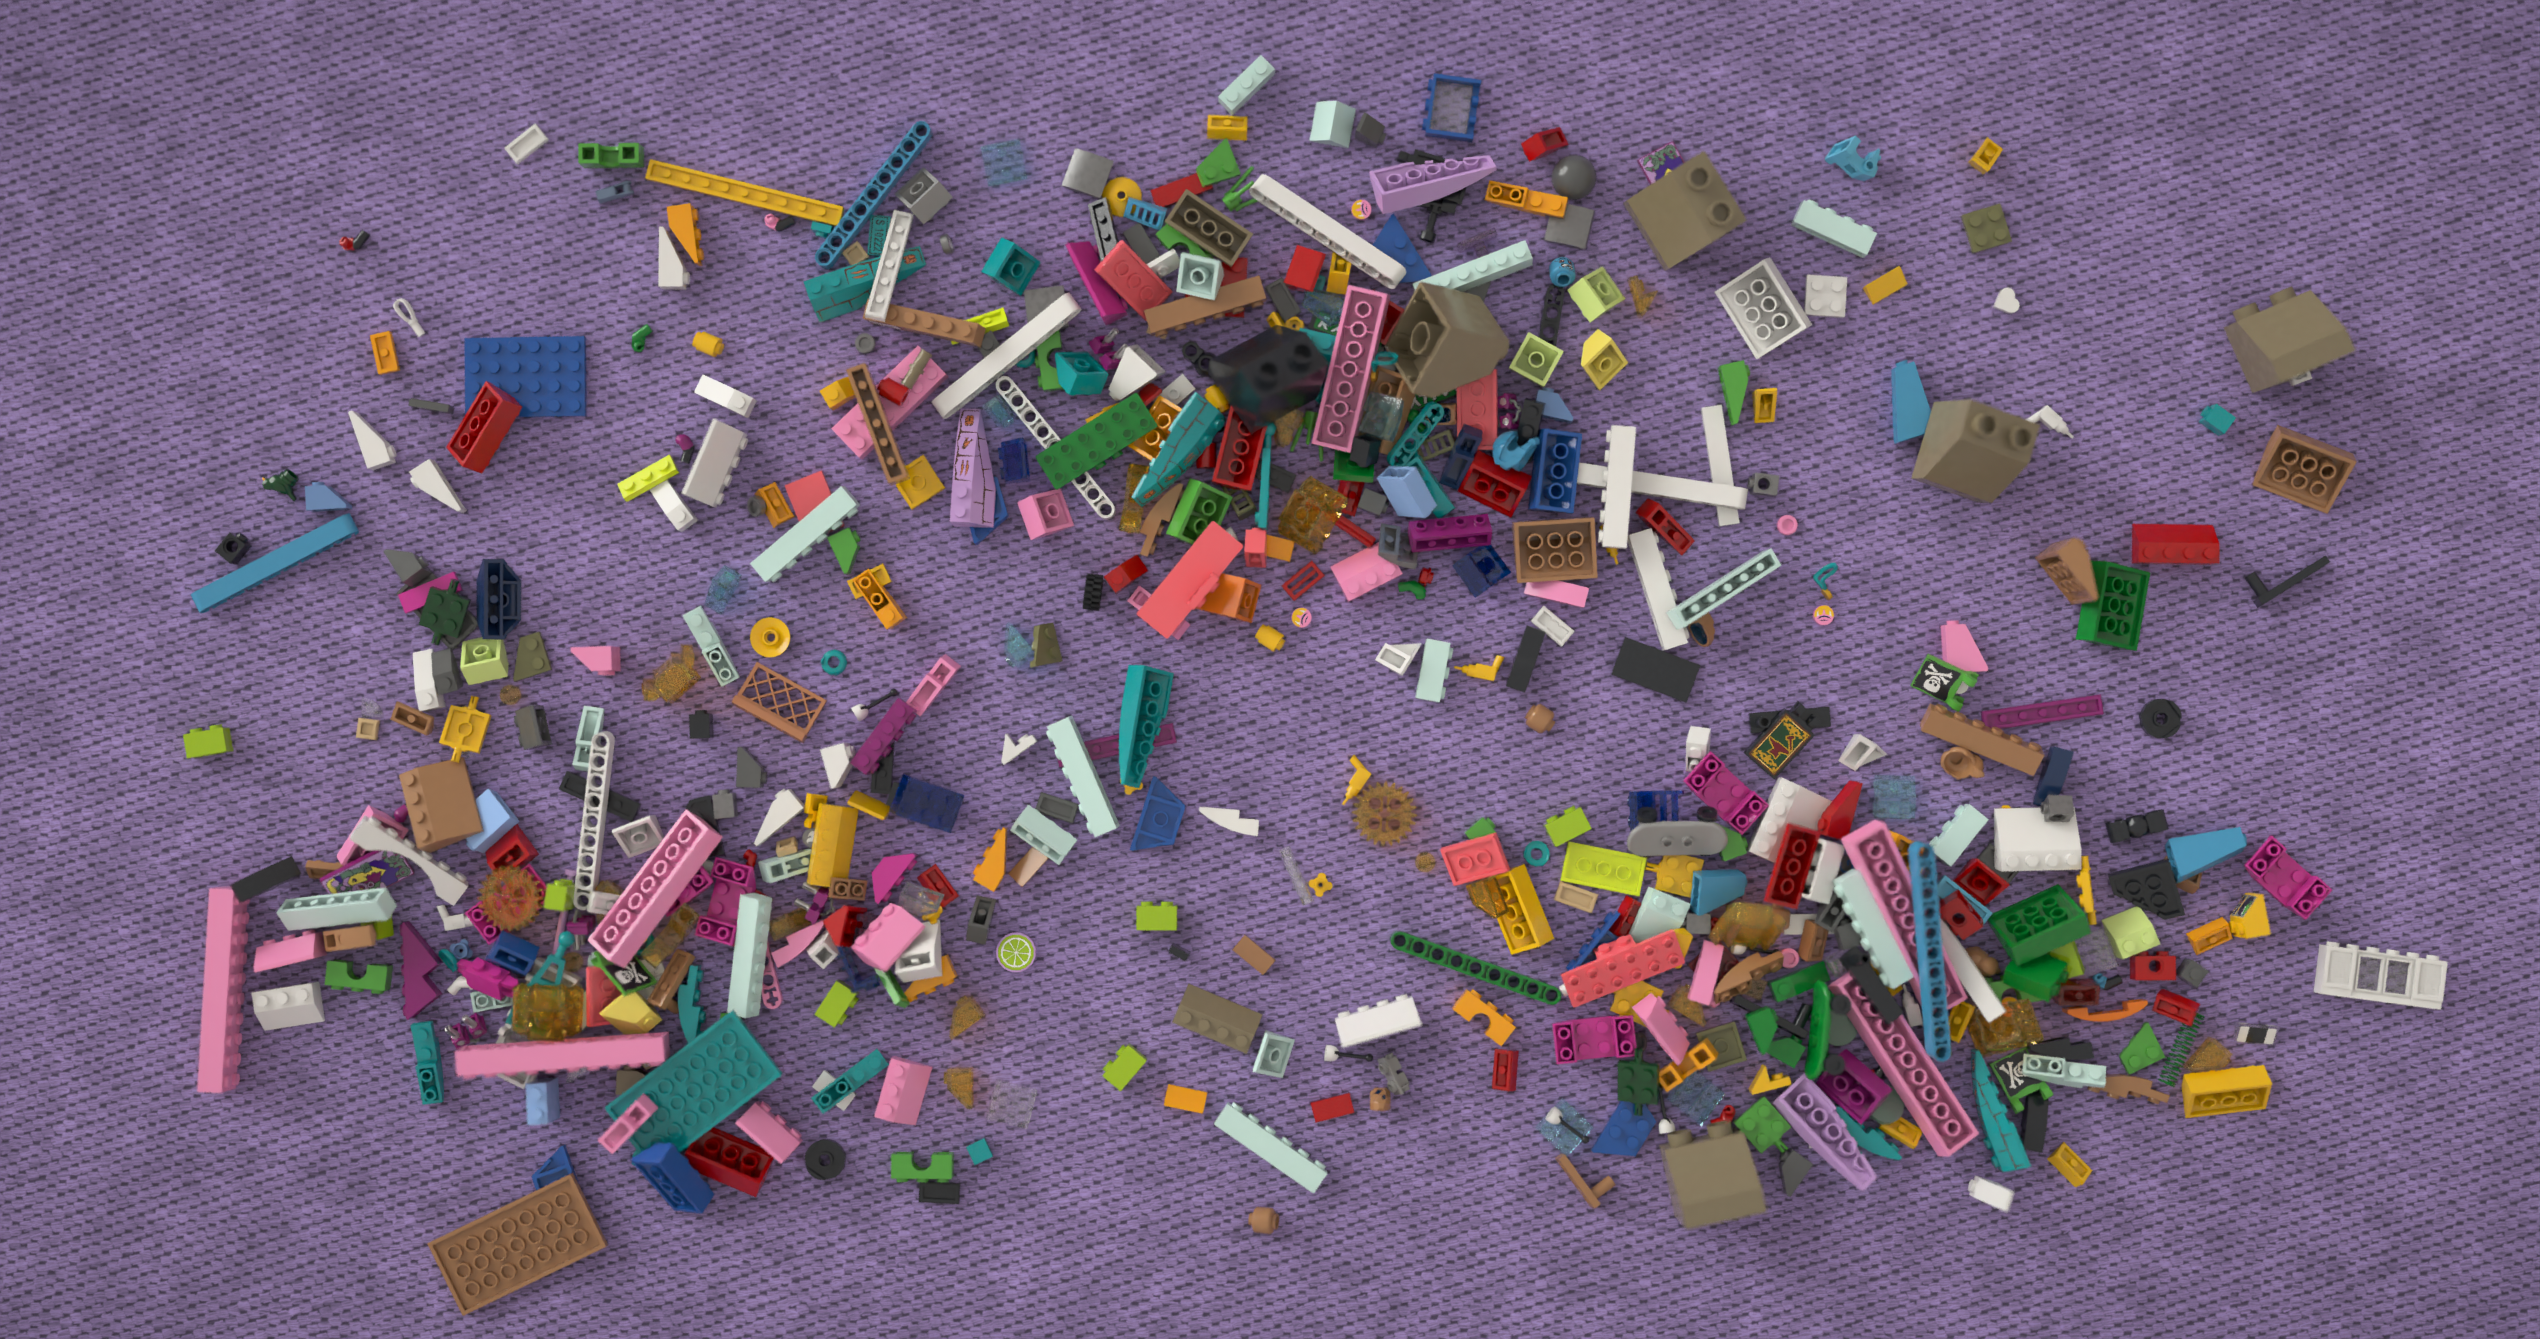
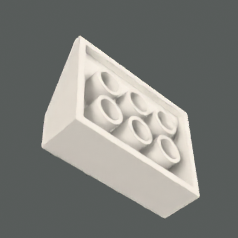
M1770 257L1762 260L1715 291L1756 359L1812 326V323Z
M713 419L682 494L715 508L717 504L721 505L724 499L723 490L725 486L728 487L732 480V475H730L732 469L737 468L740 462L738 455L741 449L744 450L748 443L747 434Z
M1778 777L1767 801L1769 806L1761 814L1746 851L1775 864L1787 823H1794L1818 830V821L1832 801L1789 780Z
M2041 807L1994 808L1995 869L1999 871L2081 870V844L2075 807L2074 816L2069 822H2045L2044 814H2041Z
M1403 994L1397 996L1396 1000L1388 1002V999L1376 1002L1377 1006L1369 1008V1005L1358 1007L1357 1012L1350 1013L1349 1010L1338 1013L1335 1022L1342 1047L1421 1025L1413 997Z

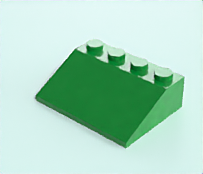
M2090 561L2098 599L2082 603L2076 640L2137 651L2150 572L2108 561Z
M2059 884L1993 913L1987 920L2004 950L2016 966L2025 964L2091 933L2086 914Z

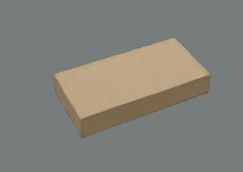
M1560 881L1553 900L1592 913L1598 894Z

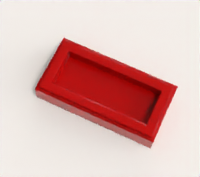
M1349 1092L1310 1102L1315 1123L1355 1113Z

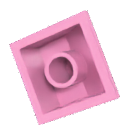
M1061 488L1031 495L1017 502L1030 540L1045 537L1074 526Z
M570 647L571 652L591 671L598 672V675L614 676L615 672L621 671L620 647Z

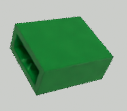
M2047 954L2019 966H2016L2011 960L2005 968L2003 983L2049 1002L2053 995L2057 996L2060 985L2062 983L2065 984L2069 977V972H2067L2068 963Z

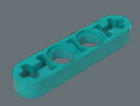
M1435 401L1428 402L1388 453L1387 462L1390 466L1404 467L1443 417L1444 408L1442 405ZM1432 408L1436 409V414L1431 412ZM1425 422V430L1423 432H1418L1417 426L1420 423ZM1412 438L1414 440L1413 446L1405 448L1406 440ZM1400 449L1404 450V451L1407 452V453H1406V454L1402 453V452L1400 451ZM1395 456L1399 457V462L1394 460Z

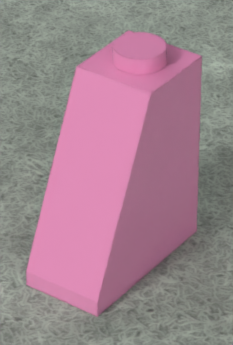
M1959 620L1946 621L1947 625L1941 626L1943 661L1964 671H1988V666L1966 624H1959Z

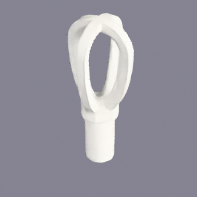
M402 298L396 300L393 308L397 314L408 322L418 337L426 334L418 323L409 302ZM400 302H403L406 306L411 320L399 309L398 305Z

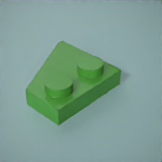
M1227 138L1196 168L1203 188L1235 178L1241 174Z
M2149 1022L2142 1024V1028L2132 1037L2129 1045L2119 1055L2129 1075L2165 1058Z

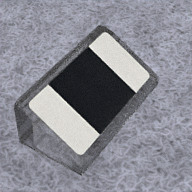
M2234 1022L2233 1043L2274 1046L2279 1027Z

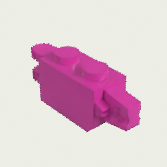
M478 957L473 962L461 959L457 963L458 972L463 974L467 984L474 990L500 1001L505 996L518 998L521 993L518 988V979H514L509 970Z

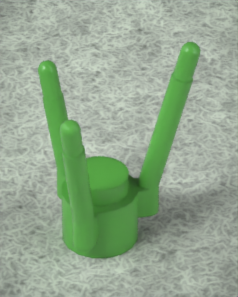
M1253 166L1224 194L1225 197L1222 198V201L1230 211L1235 209L1238 212L1242 208L1258 202L1256 199H1251L1240 204L1242 202L1240 195L1254 184L1253 181L1238 192L1235 191L1252 172Z
M1306 411L1305 417H1301V423L1290 451L1294 450L1304 425L1305 429H1308L1306 445L1310 444L1312 430H1315L1318 413ZM1319 445V459L1322 462L1323 446Z

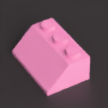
M1379 542L1330 566L1348 602L1402 575L1398 565L1378 555Z
M368 805L356 824L357 826L366 815L369 818L373 816L381 822L380 825L387 829L389 827L395 830L401 839L405 837L409 830L388 814ZM349 835L337 854V858L340 864L345 866L374 850H365L351 841Z
M890 903L882 910V913L876 920L870 923L868 929L856 939L851 949L865 964L886 972L922 932L925 926L902 907Z
M313 929L302 932L303 936L297 938L293 934L282 937L283 941L276 942L275 939L264 941V946L256 947L254 972L326 956L327 952L324 948L322 932L315 933Z
M1650 993L1632 1008L1662 1049L1679 1065L1690 1045L1686 1039L1688 1034L1682 1026L1678 1027L1675 1024L1678 1020L1672 1012H1666L1664 1007L1667 1005L1660 996L1656 998Z
M893 1056L889 1063L874 1117L894 1123L916 1125L932 1066Z
M757 1101L735 1124L779 1163H783L801 1144L803 1140L800 1137L802 1135L795 1128L790 1129L785 1125L786 1120L778 1114L775 1116L770 1111L772 1108L766 1102L762 1101L760 1103Z

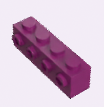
M1488 514L1409 521L1408 539L1412 553L1491 545L1492 528Z
M897 698L853 757L850 764L865 775L874 774L880 766L879 761L882 757L886 758L891 752L892 748L890 746L904 734L902 730L907 724L910 725L914 721L917 710L902 699Z

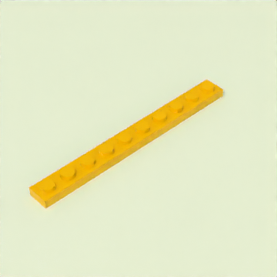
M652 159L649 160L645 176L646 180L832 226H837L842 219L845 209L843 206Z

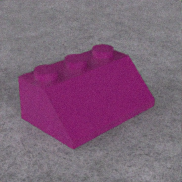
M1845 1049L1838 1054L1845 1061L1843 1072L1838 1075H1832L1824 1071L1815 1084L1862 1125L1879 1108L1893 1089L1850 1051Z

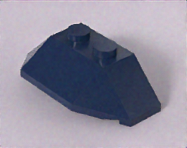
M483 559L476 580V620L482 639L504 640L521 621V580L504 559Z

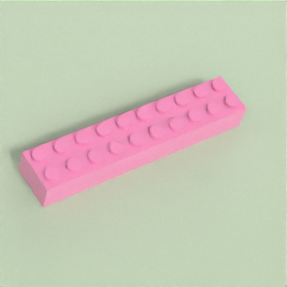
M1873 820L1845 836L1841 841L1854 868L1861 871L1914 976L1908 981L1921 1006L1911 877L1886 824ZM1930 928L1927 929L1926 936L1930 933ZM1942 944L1947 1009L1949 1010L1968 999ZM1932 948L1928 950V955L1931 954ZM1933 968L1930 970L1929 975L1933 973ZM1935 988L1932 989L1931 995L1935 992ZM1937 1007L1933 1010V1015L1936 1013Z
M228 886L209 888L197 1092L223 1093L236 1089L240 1081L237 1066L241 1062V1054L238 1053V1049L242 1042L240 1025L243 1023V1013H241V1005H243L245 995L242 993V985H244L246 980L243 966L247 961V954L244 952L245 944L248 942L246 924L249 922L247 904L250 903V899L239 903L234 891Z
M1848 972L1828 986L1833 994H1843L1850 998L1852 1005L1846 1015L1936 1154L1949 1157L1976 1137L1979 1132L1931 1058L1927 1055L1903 1015L1901 1014L1889 1025H1885Z
M669 1032L468 1045L455 1051L457 1076H463V1079H472L480 1074H484V1077L488 1078L495 1077L499 1073H505V1076H514L518 1072L525 1071L526 1075L537 1074L541 1070H546V1073L559 1072V1069L566 1068L567 1072L579 1071V1068L587 1067L588 1070H598L601 1066H608V1069H616L624 1064H629V1067H640L643 1063H649L650 1066L662 1065V1062H665L670 1057Z

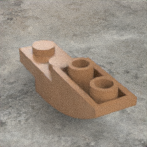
M1179 483L1170 489L1149 512L1140 530V534L1146 536L1140 555L1148 558L1150 554H1154L1157 547L1154 541L1157 535L1161 536L1164 525L1161 523L1162 521L1171 522L1177 509V503L1181 500L1185 491L1183 490V484Z
M373 925L322 931L326 952L376 945V931L373 929Z
M1779 950L1763 958L1757 952L1739 962L1718 984L1714 993V1003L1727 1002L1738 994H1745L1751 989L1752 980H1759L1770 972L1779 971L1783 967L1784 960L1781 951Z
M2107 1074L2104 1088L2091 1086L2087 1088V1090L2100 1093V1090L2107 1092L2106 1096L2119 1100V1096L2127 1098L2128 1094L2137 1098L2144 1095L2148 1097L2147 1101L2160 1104V1101L2168 1103L2170 1096L2151 1089L2153 1083L2151 1080L2125 1074Z

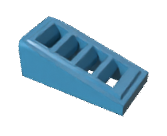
M1129 197L1123 217L1160 230L1167 208ZM1133 204L1137 205L1134 214L1131 213ZM1140 207L1144 208L1142 216L1138 215ZM1148 210L1152 211L1150 219L1146 218ZM1155 213L1159 214L1157 221L1154 220Z

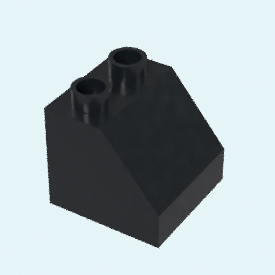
M1275 325L1211 359L1207 372L1252 434L1315 400L1319 395L1329 363L1306 332Z

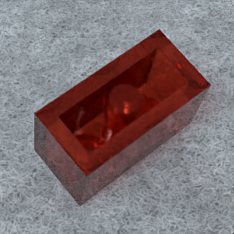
M2067 979L2065 984L2062 983L2060 985L2057 996L2053 995L2051 999L2058 1005H2099L2100 985L2093 979Z

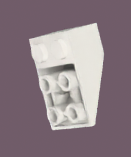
M937 920L935 924H930L929 921L922 922L925 928L895 961V972L903 983L942 976L940 920Z

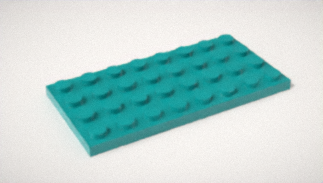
M733 1009L604 1108L616 1122L639 1097L645 1094L658 1109L628 1138L639 1153L656 1143H672L678 1148V1152H681L779 1078L783 1073Z

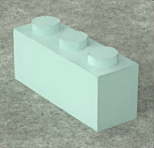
M1260 55L1218 96V102L1233 116L1275 75V68Z
M1426 639L1415 698L1438 703L1440 699H1444L1446 687H1443V681L1448 679L1450 669L1446 665L1447 660H1451L1453 648L1450 647L1451 643Z
M1970 804L1960 805L1954 812L1956 816L1953 820H1948L1943 825L1941 835L1939 837L1935 836L1929 843L1934 849L1935 857L1946 866L1951 867L1989 820Z
M1029 805L1010 829V831L1058 865L1064 860L1077 841L1069 832L1064 831L1054 821L1049 820L1037 809Z

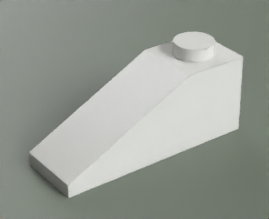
M659 227L658 286L661 289L686 290V284L690 283V274L687 272L667 229Z
M702 375L694 393L746 418H749L757 402L754 398L705 375Z
M349 411L348 414L367 469L376 470L396 463L394 458L397 456L395 448L392 445L390 446L359 413Z
M428 459L409 471L412 476L410 480L416 488H420L458 512H466L465 507L434 460Z
M668 479L650 489L656 501L678 531L683 532L698 521L697 517Z
M433 649L413 653L415 694L419 711L426 712L446 707L443 694L438 695L432 676L431 653L434 652Z
M782 789L775 795L777 799L772 802L754 842L756 846L763 844L804 810L805 805L792 789L787 791Z
M1976 1175L1974 1180L1971 1179L1968 1185L1969 1195L2008 1212L2013 1191L1998 1182Z

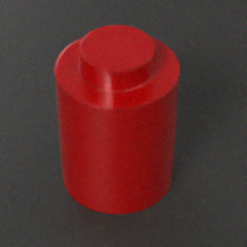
M889 377L886 380L882 379L877 387L881 397L900 407L905 402L910 391L909 388Z
M1215 443L1207 446L1197 458V469H1213L1216 467Z

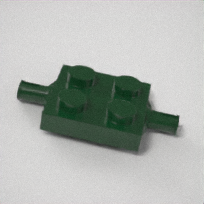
M451 579L448 589L430 587L418 625L434 631L431 641L434 645H439L442 635H449L455 638L460 636L471 599L462 597L456 592L459 580Z
M1635 1048L1634 1060L1618 1061V1101L1635 1104L1634 1115L1642 1116L1643 1104L1658 1105L1659 1064L1644 1061L1643 1049Z

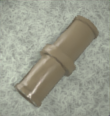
M921 348L913 364L910 363V369L901 381V384L912 390L920 374L923 375V369L933 355Z

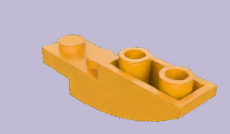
M1489 180L1485 195V201L1540 216L1546 217L1548 215L1563 219L1569 200L1568 197L1533 191L1527 187Z

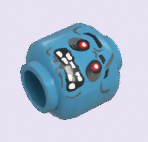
M1566 257L1553 260L1549 265L1551 282L1558 287H1566L1572 284L1576 277L1574 263Z

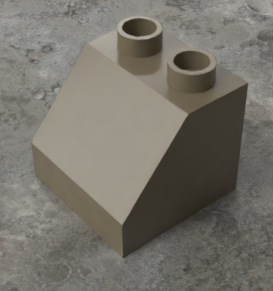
M1705 151L1683 163L1623 203L1665 271L1747 221Z
M1420 281L1384 348L1387 352H1394L1398 355V361L1395 363V366L1411 392L1434 398L1490 375L1498 361L1506 357L1510 341L1480 296Z
M2293 286L2270 295L2269 298L2273 306L2261 312L2256 302L2233 311L2236 322L2224 327L2252 393L2285 382L2356 351L2347 329L2311 290L2296 296Z
M1972 399L1934 402L1911 479L1978 503H1992L2029 464L2040 424Z
M1730 1121L1708 1124L1706 1126L1708 1134L1692 1137L1690 1129L1670 1132L1667 1134L1669 1143L1659 1145L1674 1216L1685 1229L1767 1212L1762 1187L1745 1135L1738 1128L1732 1129Z

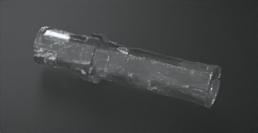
M1288 846L1279 850L1278 852L1294 885L1292 887L1294 890L1296 889L1302 906L1313 902L1314 899L1307 886L1308 882L1301 873L1291 847Z

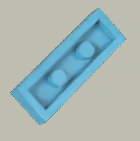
M1943 875L1937 882L1938 896L1941 899H1944L1958 889L1982 917L1983 925L1993 914L1946 875Z

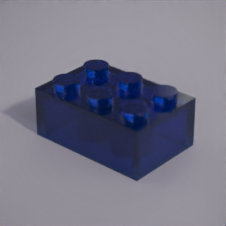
M903 774L889 812L896 816L951 833L965 795Z

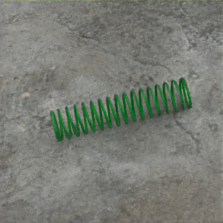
M2197 1013L2195 1018L2204 1020L2205 1016ZM2194 1019L2195 1023L2202 1024L2201 1022ZM2192 1024V1027L2200 1029L2197 1025ZM2180 1027L2181 1030L2186 1029V1030H2189V1031L2198 1033V1031H2196V1030H2194V1029H2192V1028L2188 1029V1028H2185V1027ZM2178 1031V1033L2181 1035L2183 1033L2192 1037H2196L2194 1034L2190 1032L2185 1033L2182 1031ZM2178 1035L2176 1036L2178 1039L2183 1038V1039H2186V1040L2195 1042L2193 1039H2191V1038H2189V1037H2187V1036H2185V1037L2178 1036ZM2174 1040L2176 1043L2180 1042L2189 1046H2193L2187 1041L2182 1042L2179 1040ZM2172 1044L2175 1048L2181 1047L2187 1050H2191L2190 1048L2184 1045L2179 1046L2176 1044ZM2171 1048V1051L2173 1052L2178 1051L2189 1055V1053L2182 1049H2180L2181 1051ZM2169 1053L2170 1056L2175 1055V1056H2178V1057L2187 1059V1057H2185V1056H2183V1055H2181V1054H2179V1053H2177V1054ZM2167 1057L2168 1060L2172 1059L2181 1063H2185L2179 1058L2174 1059ZM2165 1061V1063H2166L2167 1065L2172 1064V1065H2175V1066H2178V1067L2183 1068L2182 1065H2180V1064H2178V1063H2176V1062L2171 1063V1062ZM2163 1066V1068L2165 1069L2169 1068L2178 1072H2182L2176 1067L2171 1068L2168 1066ZM2161 1070V1072L2164 1074L2169 1073L2178 1077L2180 1076L2179 1074L2173 1071L2168 1072L2165 1070ZM2161 1074L2159 1075L2162 1078L2166 1077L2178 1081V1079L2174 1078L2171 1075H2169V1077ZM2157 1079L2158 1081L2164 1082L2172 1087H2175L2174 1085H2176L2174 1082L2166 1079L2167 1081Z

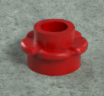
M1423 567L1421 569L1418 582L1422 583L1423 586H1426L1427 583L1431 584L1434 572H1431L1430 567Z

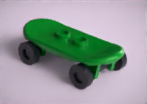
M1817 980L1813 987L1811 1023L1805 1062V1075L1808 1080H1815L1823 1071L1832 1075H1838L1845 1068V1061L1841 1056L1829 1054L1828 1052L1832 1018L1830 1011L1838 1015H1845L1850 1011L1852 1004L1848 996L1833 994L1823 980Z

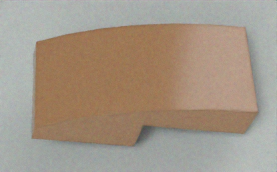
M831 877L828 897L865 901L868 881Z

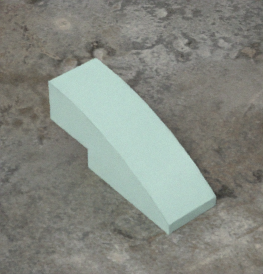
M584 706L575 742L577 747L572 764L575 770L588 771L591 741L595 734L602 732L604 708Z

